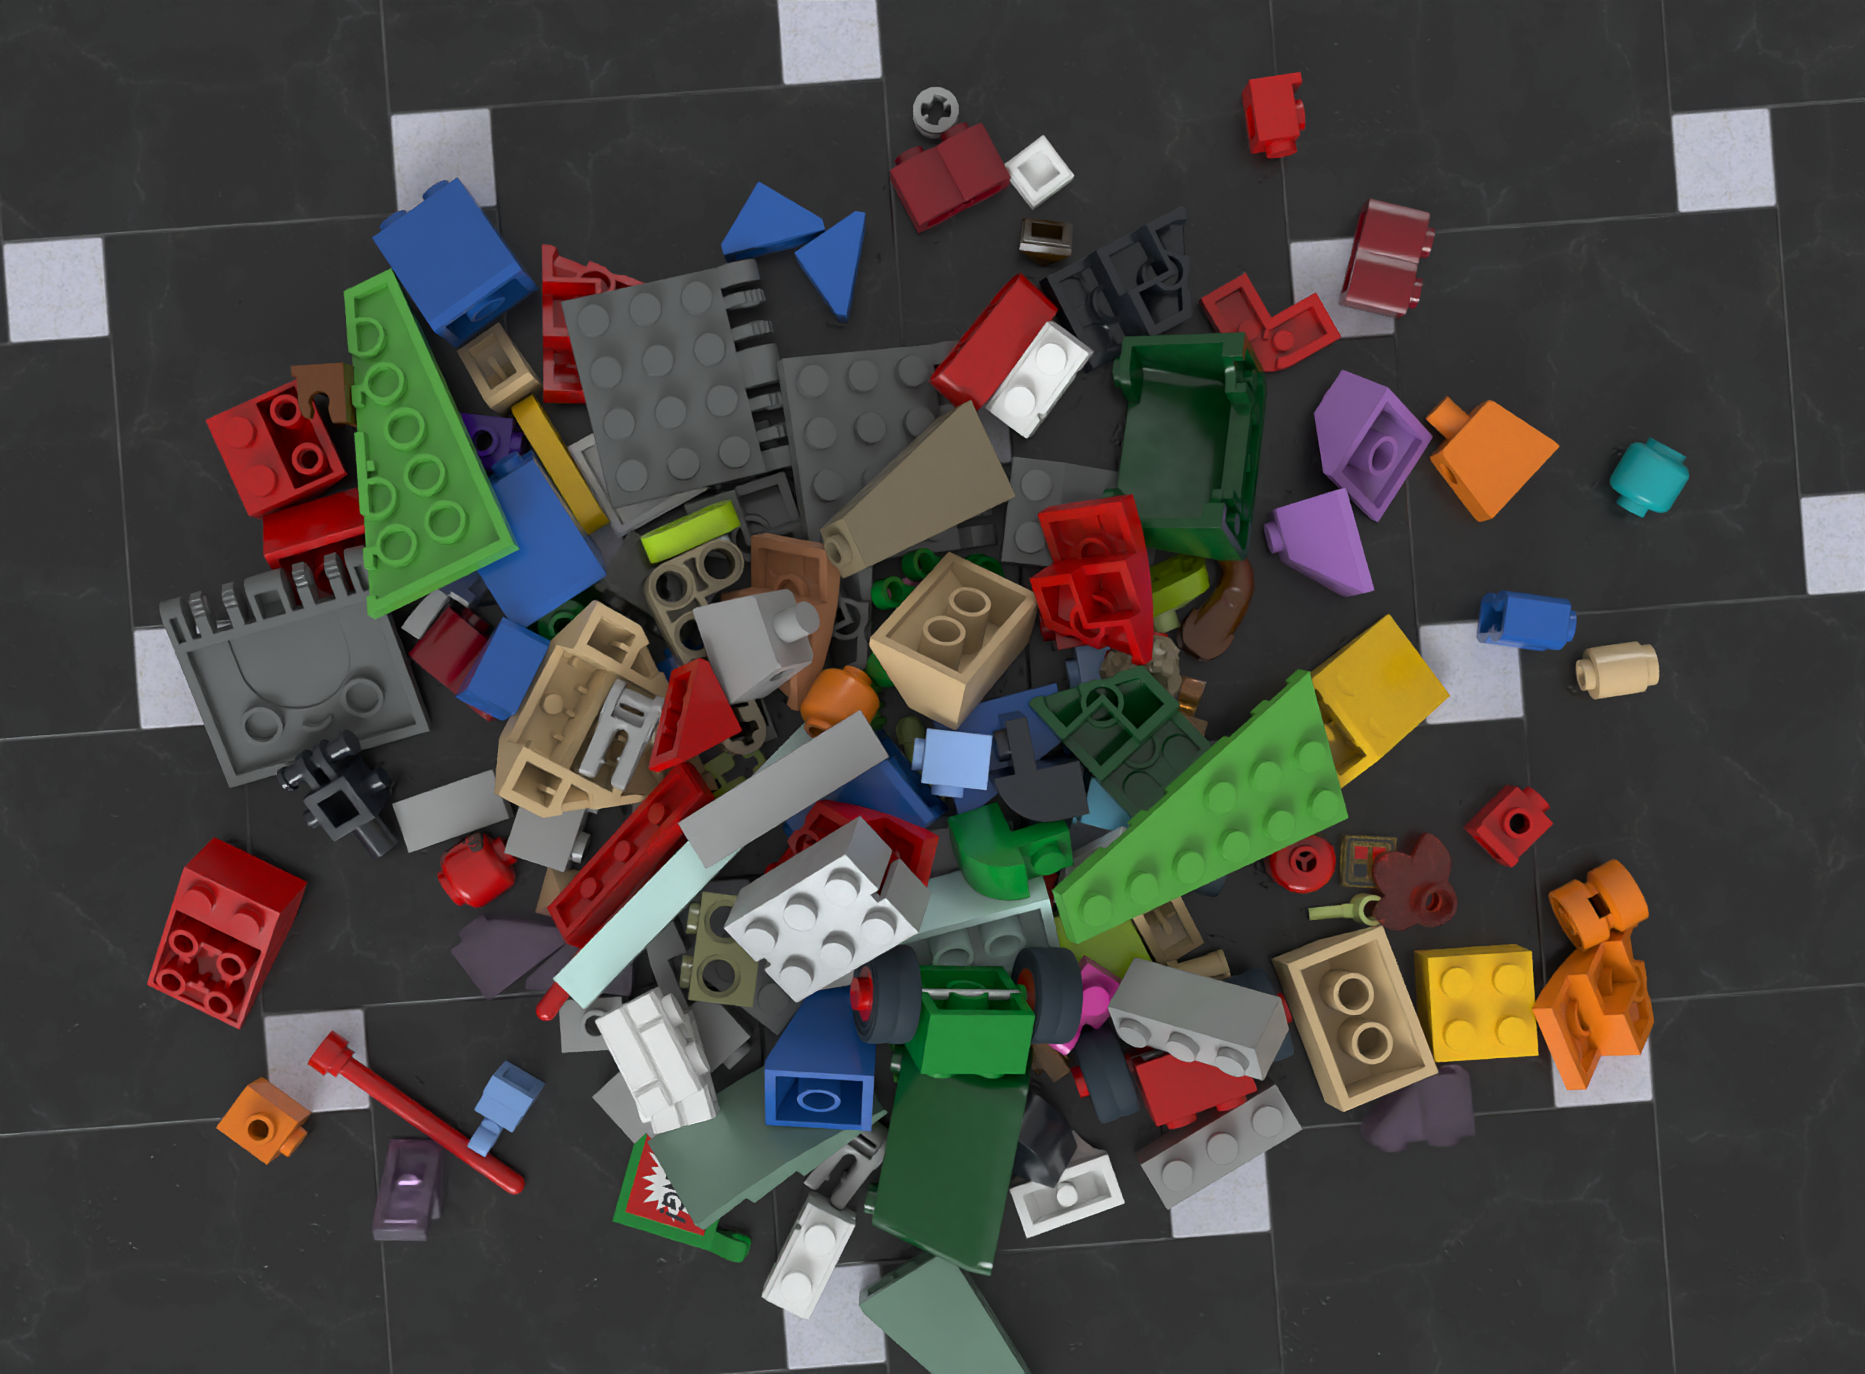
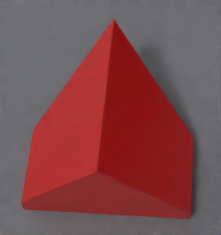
M698 658L671 671L648 769L660 772L685 762L742 731L708 661Z

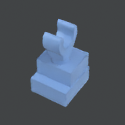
M505 1060L492 1075L483 1091L484 1094L474 1109L485 1116L467 1147L486 1157L490 1148H493L503 1128L513 1132L519 1125L526 1112L536 1101L545 1083Z

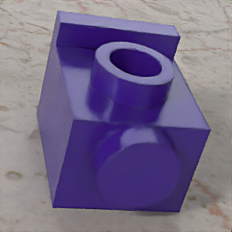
M459 412L485 471L493 472L491 467L514 451H518L520 456L526 454L527 437L524 432L520 431V425L516 420ZM488 432L493 438L492 445L489 449L480 451L477 448L478 436Z

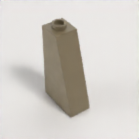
M970 400L938 417L820 529L825 541L826 555L830 562L838 568L842 579L1016 497L972 401Z

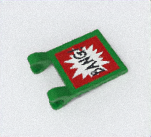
M645 1133L633 1146L612 1221L711 1251L733 1262H742L749 1253L751 1238L745 1234L718 1229L720 1219L705 1230L697 1227L650 1148L648 1141L651 1138Z

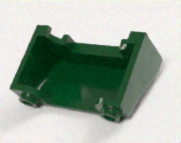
M1246 333L1123 337L1121 356L1116 357L1113 363V380L1117 388H1122L1124 396L1129 403L1117 488L1105 489L1102 498L1133 494L1147 548L1220 561H1244L1247 558L1250 546L1267 400L1265 372Z
M895 1044L890 1071L899 1073L881 1175L879 1183L869 1182L863 1212L873 1215L872 1226L968 1272L991 1276L1027 1099L1034 1048H1029L1025 1074H1005L1001 1078H986L979 1074H954L950 1078L941 1079L928 1076L927 1074H920L905 1044Z

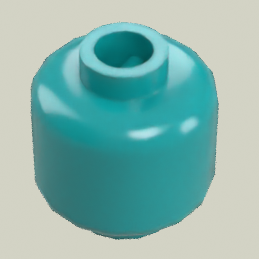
M1649 437L1646 444L1642 442L1632 443L1610 477V485L1621 494L1616 503L1642 518L1648 509L1656 513L1667 512L1689 478V470L1682 464L1686 456Z

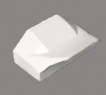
M1074 1130L1071 1131L1078 1147L1055 1188L1018 1176L1009 1185L1027 1238L1125 1203L1107 1152L1091 1147Z

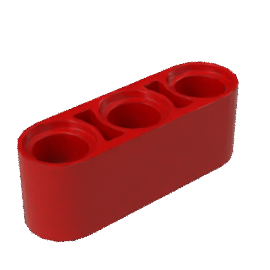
M1021 272L1016 274L994 296L936 368L928 382L955 408L971 400L977 412L1012 371L1046 322L1053 319L1058 311V307Z

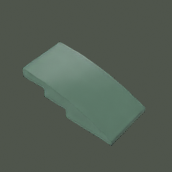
M765 1066L716 1094L720 1107L716 1117L659 1133L649 1140L648 1144L694 1224L705 1230L747 1198L755 1203L796 1171L803 1176L807 1175L863 1131L765 1125ZM875 1092L873 1094L872 1124L888 1113Z

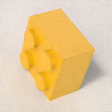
M1516 944L1413 951L1418 1020L1434 1062L1538 1056L1537 1024L1532 1011V1007L1535 1004L1531 950Z

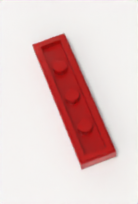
M687 761L677 764L547 907L566 944L580 948L684 834L678 823L716 799L694 764Z

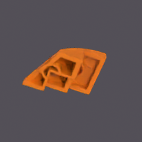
M1638 924L1623 932L1611 928L1608 940L1585 952L1576 949L1556 970L1532 1007V1011L1567 1090H1587L1601 1056L1641 1055L1654 1024L1651 999L1647 991L1644 961L1635 960L1633 957L1630 936L1634 927L1638 926Z

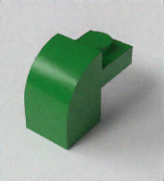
M998 802L947 818L952 850L964 879L975 891L989 898L1007 901L1029 898L1028 880L1042 875H1051L1060 869L1074 865L1070 832L1064 819L1040 822L1011 832Z

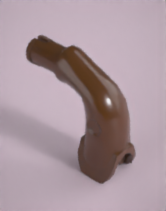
M1248 557L1244 561L1216 560L1222 568L1217 586L1199 609L1193 607L1180 623L1181 626L1176 636V645L1194 661L1204 663L1216 659L1222 655L1235 637L1233 635L1242 623L1255 591L1254 570Z

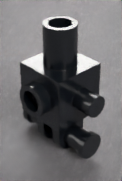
M346 729L340 732L338 737L331 742L327 739H322L313 745L312 751L306 749L297 754L294 764L289 767L284 766L277 771V779L280 785L288 792L295 791L305 781L311 787L309 793L302 800L309 808L303 813L304 820L309 827L316 829L322 825L333 841L352 831L369 855L376 859L392 849L399 841L378 814L390 798L385 788L390 785L391 781L388 773L383 768L378 767L371 771L360 755L349 762L345 760V757L348 755H355L361 750L358 738L353 732Z

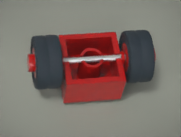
M1261 967L1253 968L1240 975H1234L1223 980V982L1281 997L1287 1024L1292 1022L1291 1013L1281 992L1276 994L1267 974ZM1104 1022L1099 1029L1092 1027L1081 1030L1079 1039L1072 1048L1078 1066L1072 1067L1070 1070L1080 1098L1090 1097L1096 1116L1101 1124L1114 1121L1121 1116L1136 1113L1141 1109L1139 1097L1130 1073H1133L1145 1107L1156 1126L1159 1127L1166 1124L1168 1129L1186 1126L1197 1120V1112L1216 1106L1217 1111L1236 1108L1247 1102V1094L1257 1091L1252 1077L1246 1075L1241 1077L1231 1076L1216 1066L1195 1060L1193 1062L1181 1061L1169 1052L1152 1047H1131L1126 1049V1054L1123 1055L1116 1034L1109 1022ZM1288 1030L1273 1061H1280L1294 1054L1290 1030Z

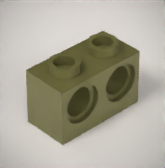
M702 892L701 903L690 902L686 934L697 935L694 956L683 955L679 987L689 988L688 1000L753 1007L759 961L756 962L733 937L721 938L714 934L710 927L711 914L720 907L733 908L737 899L735 895ZM713 960L726 961L734 971V980L731 986L724 991H712L703 982V970Z

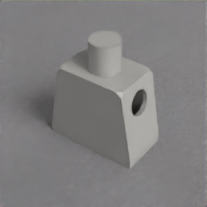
M788 589L745 596L692 609L712 670L730 705L766 697L812 663L814 654L807 635L818 630L820 625L819 615L814 606L806 601L796 604L793 593Z

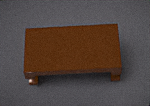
M344 362L291 366V377L297 378L299 409L305 418H314L315 409L313 408L312 401L316 394L329 397L328 410L330 417L338 428L344 429L346 424L357 427L356 408L352 405L351 386L354 385V366Z

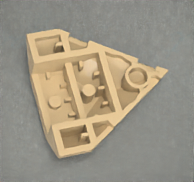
M593 600L551 640L549 648L516 714L509 718L499 737L494 794L542 818L562 815V812L586 808L595 810L643 802L675 767L672 766L660 772L648 769L658 729L657 726L652 739L644 749L625 792L611 785V778L618 764L616 758L618 756L621 757L628 740V733L625 730H620L616 733L605 757L607 763L602 764L599 773L595 777H587L579 773L582 761L599 724L598 720L603 705L617 678L628 682V689L655 699L657 695L663 698L666 696L668 681L664 673L658 671L646 646L649 644V641L639 624L599 601ZM626 705L622 706V709L640 717L644 716L643 712ZM699 755L687 760V762L694 764L710 791L718 789L711 772L705 770Z

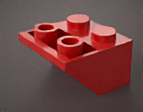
M297 379L206 419L248 515L263 520V515L310 502L348 474L314 398L312 401L313 408L315 409L314 418L307 419L300 412Z

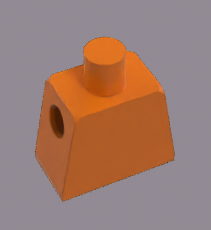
M1446 396L1425 418L1446 438L1431 454V462L1478 522L1493 519L1559 448L1555 441L1491 400L1479 404L1467 415Z

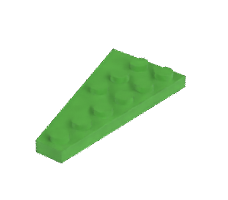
M392 268L344 291L348 352L352 355L354 366V385L351 386L352 405L356 408L358 432L354 433L359 506L360 514L364 516L366 548H363L364 568L368 570L370 596H366L367 615L374 620L520 550L404 287Z
M1297 669L1285 680L1287 684L1285 688L1270 701L1263 700L1250 712L1252 717L1230 737L1223 736L1164 789L1165 796L1148 811L1140 810L1127 822L1129 828L1107 848L1100 846L1052 890L1068 940L1079 944L1349 818L1310 671Z

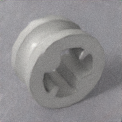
M930 87L923 90L916 97L913 105V122L916 129L923 136L930 139H940L942 133L958 123L959 105L956 97L949 90L941 87ZM933 101L943 103V112L949 110L951 113L949 118L941 117L938 125L929 124L928 114L924 116L921 114L922 109H931Z

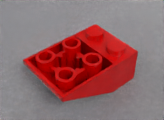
M214 837L183 869L147 985L240 1030L295 920L308 882Z

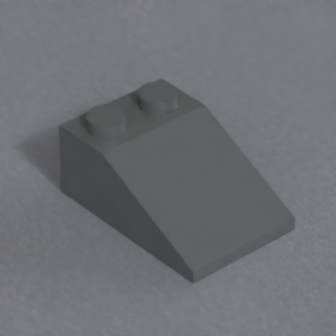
M1013 457L1010 462L1008 480L1016 497L1007 500L1005 503L999 556L1000 565L1042 570L1051 565L1053 560L1037 513L1048 506L1102 498L1105 489L1117 488L1119 472L1063 462ZM1146 547L1150 568L1154 565L1155 549Z

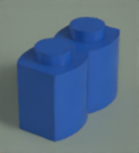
M1501 590L1498 594L1487 593L1482 598L1480 604L1476 638L1478 642L1535 651H1545L1547 649L1560 650L1567 641L1570 642L1573 639L1577 616L1576 612L1571 610V603L1568 599Z

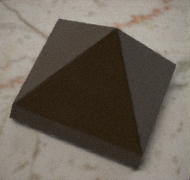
M1022 218L1019 250L1040 267H1045L1070 257L1072 252L1073 224Z

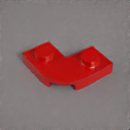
M1246 273L1207 294L1198 301L1216 333H1246L1264 372H1276L1287 369L1341 338L1339 331L1316 292L1271 317Z

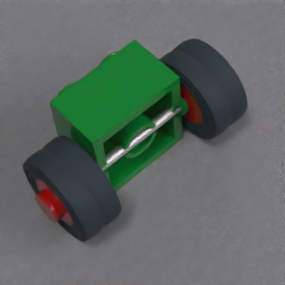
M898 944L854 969L850 988V1001L855 1028L860 1040L869 1044L904 1043L920 1074H927L928 1076L941 1079L950 1078L954 1074H979L986 1078H1001L1005 1074H1025L1030 1044H1064L1074 1038L1081 1020L1083 985L1080 967L1074 953L1063 947L1023 948L1015 959L1010 978L1003 966L919 965L913 948L908 945Z

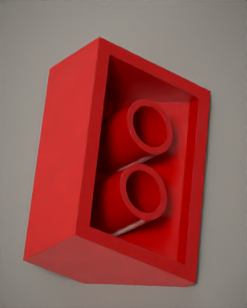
M358 487L263 515V555L271 570L282 567L287 573L294 591L296 605L302 604L293 579L292 565L303 561L312 570L319 599L334 595L329 578L324 570V555L336 552V554H339L349 577L350 589H355L345 563L344 550L366 543L364 516L360 514Z

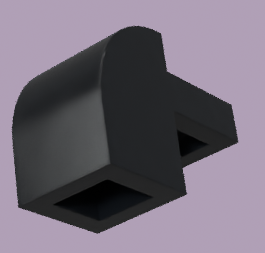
M1019 710L999 714L1001 729L992 731L994 747L998 761H1007L1008 767L990 770L988 775L994 789L1004 802L1021 816L1042 822H1052L1090 814L1080 761L1071 753L1035 761L1027 717Z
M1028 1090L1011 1174L1055 1188L1078 1146L1069 1124L1060 1112L1043 1098Z

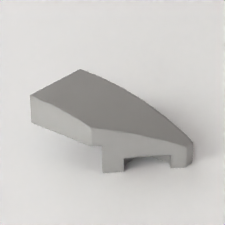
M476 570L431 592L411 613L401 628L417 639H421L448 607L453 606L455 601H458L467 608L475 609L488 591V587Z

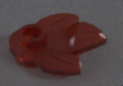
M1427 832L1423 833L1410 856L1398 851H1385L1375 856L1372 876L1377 888L1385 896L1374 907L1372 916L1387 929L1403 931L1416 923L1425 927H1436L1448 922L1454 916L1458 900L1453 887L1448 882L1452 860L1449 852L1437 837ZM1432 893V902L1428 907H1426V901L1429 895Z

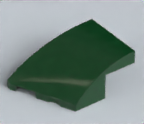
M1142 665L1118 672L1116 675L1084 682L1078 684L1077 687L1054 694L1041 695L1033 698L1028 703L1029 707L1065 748L1080 761L1085 770L1131 819L1140 810L1148 811L1166 795L1164 789L1212 747V744L1179 712L1180 704Z

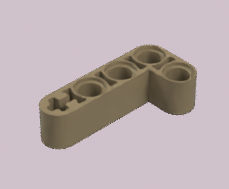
M717 539L709 541L669 560L649 573L644 581L643 595L678 667L698 658L704 659L710 664L704 645L698 651L690 650L682 644L679 635L680 629L685 622H696L692 609L708 605L705 597L730 586L741 576L744 568L742 552L735 544L728 540ZM708 552H719L727 558L730 567L725 579H714L705 571L704 559ZM671 574L681 582L683 590L677 602H666L657 594L656 581L660 575ZM755 700L740 703L741 707L732 708L738 723L748 722L750 724L751 730L744 734L746 743L744 744L741 740H730L728 738L717 744L722 751L728 754L746 755L754 753L764 743L767 727Z

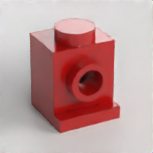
M1301 72L1250 79L1242 92V100L1251 154L1266 152L1267 158H1280L1297 152L1296 140L1300 136V131L1305 129L1303 102L1301 99H1294V94L1302 83Z
M1506 785L1463 828L1498 864L1512 868L1519 861L1518 858L1553 822L1544 814L1550 808L1549 804L1534 789L1527 786L1521 791L1517 786ZM1519 813L1524 818V825L1514 833L1509 823L1511 817Z

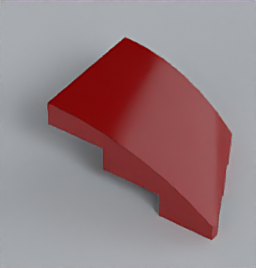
M542 244L543 403H585L561 302L644 283L626 275L613 274L606 267L589 261L587 266L559 256L557 247Z
M1133 494L1053 505L1037 513L1053 560L1051 565L1030 578L1045 627L1065 636H1075L1084 644L1099 650L1108 646L1132 656L1131 663L1137 666L1146 665L1152 660L1153 598L1147 549Z
M827 799L819 800L806 815L804 825L800 829L795 830L787 840L788 849L777 862L767 866L764 874L861 816L892 850L879 890L876 891L880 896L891 863L899 858L927 887L939 836L925 828L887 813Z

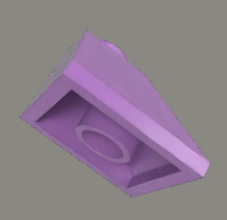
M1342 370L1314 412L1323 473L1339 489L1346 488L1349 498L1370 519L1378 522L1433 436L1388 387Z
M1346 488L1286 505L1267 513L1270 522L1264 524L1266 542L1271 553L1278 552L1280 561L1283 564L1343 598L1374 591Z

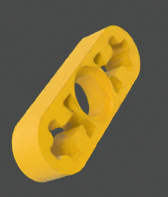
M531 394L511 406V411L584 531L591 535L611 523L592 493L566 444L535 395Z

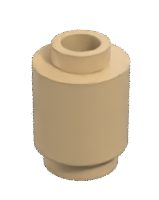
M1637 641L1587 648L1584 650L1582 660L1576 662V677L1580 689L1583 691L1588 690L1593 699L1646 691L1647 686L1658 683L1659 663L1654 648L1650 644L1640 645Z

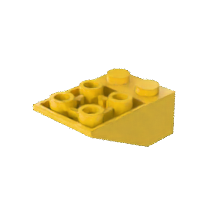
M1390 614L1385 615L1310 672L1341 788L1381 759L1450 697V694Z

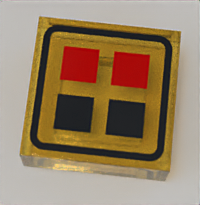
M1342 834L1339 885L1343 887L1394 889L1397 838Z

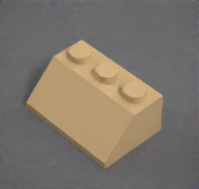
M948 552L870 637L869 646L909 708L956 731L1030 642L1038 603L1033 591Z
M1382 925L1320 939L1271 959L1327 1104L1345 1112L1439 1073Z

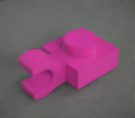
M1086 955L1078 963L1083 985V1006L1077 1033L1068 1043L1048 1044L1065 1056L1075 1046L1085 1023L1095 1029H1099L1110 1016L1108 1005L1122 981L1121 978Z

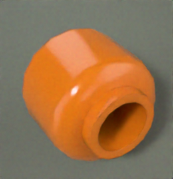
M845 666L843 670L836 668L823 670L816 677L800 705L801 717L805 721L804 730L807 734L815 738L859 710L863 712L867 721L871 724L880 706L879 697L871 687V678L865 672L853 666Z

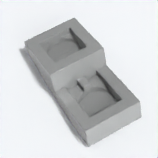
M496 768L393 803L392 805L408 852L410 853L514 817L510 802L494 794Z

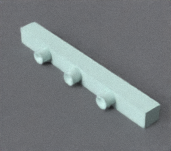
M805 722L752 776L813 739L804 730ZM688 841L553 979L583 1009L588 1008L745 846L706 869Z

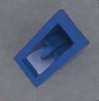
M758 181L722 242L721 247L728 264L806 245L824 233L825 227L822 218Z
M859 211L853 212L795 252L798 265L837 322L848 324L867 224L866 213Z
M502 617L459 687L455 698L501 721L515 715L551 641Z

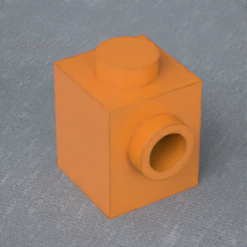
M260 1077L246 1086L216 1128L267 1165L281 1154L290 1157L308 1133V1131L302 1128V1125L311 1115V1112L264 1077Z

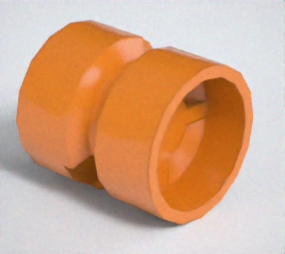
M1615 859L1589 871L1585 883L1574 879L1549 892L1548 895L1550 905L1560 926L1573 945L1582 952L1608 940L1611 928L1623 932L1649 917L1646 901L1638 885L1627 869ZM1590 897H1591V899H1592V901H1593V903H1594L1596 909L1598 910V912H1599L1600 915H1601V917H1599V918H1598V916H1597V914H1596V912H1595L1593 906L1591 905V903H1590L1589 900H1588V898H1590Z

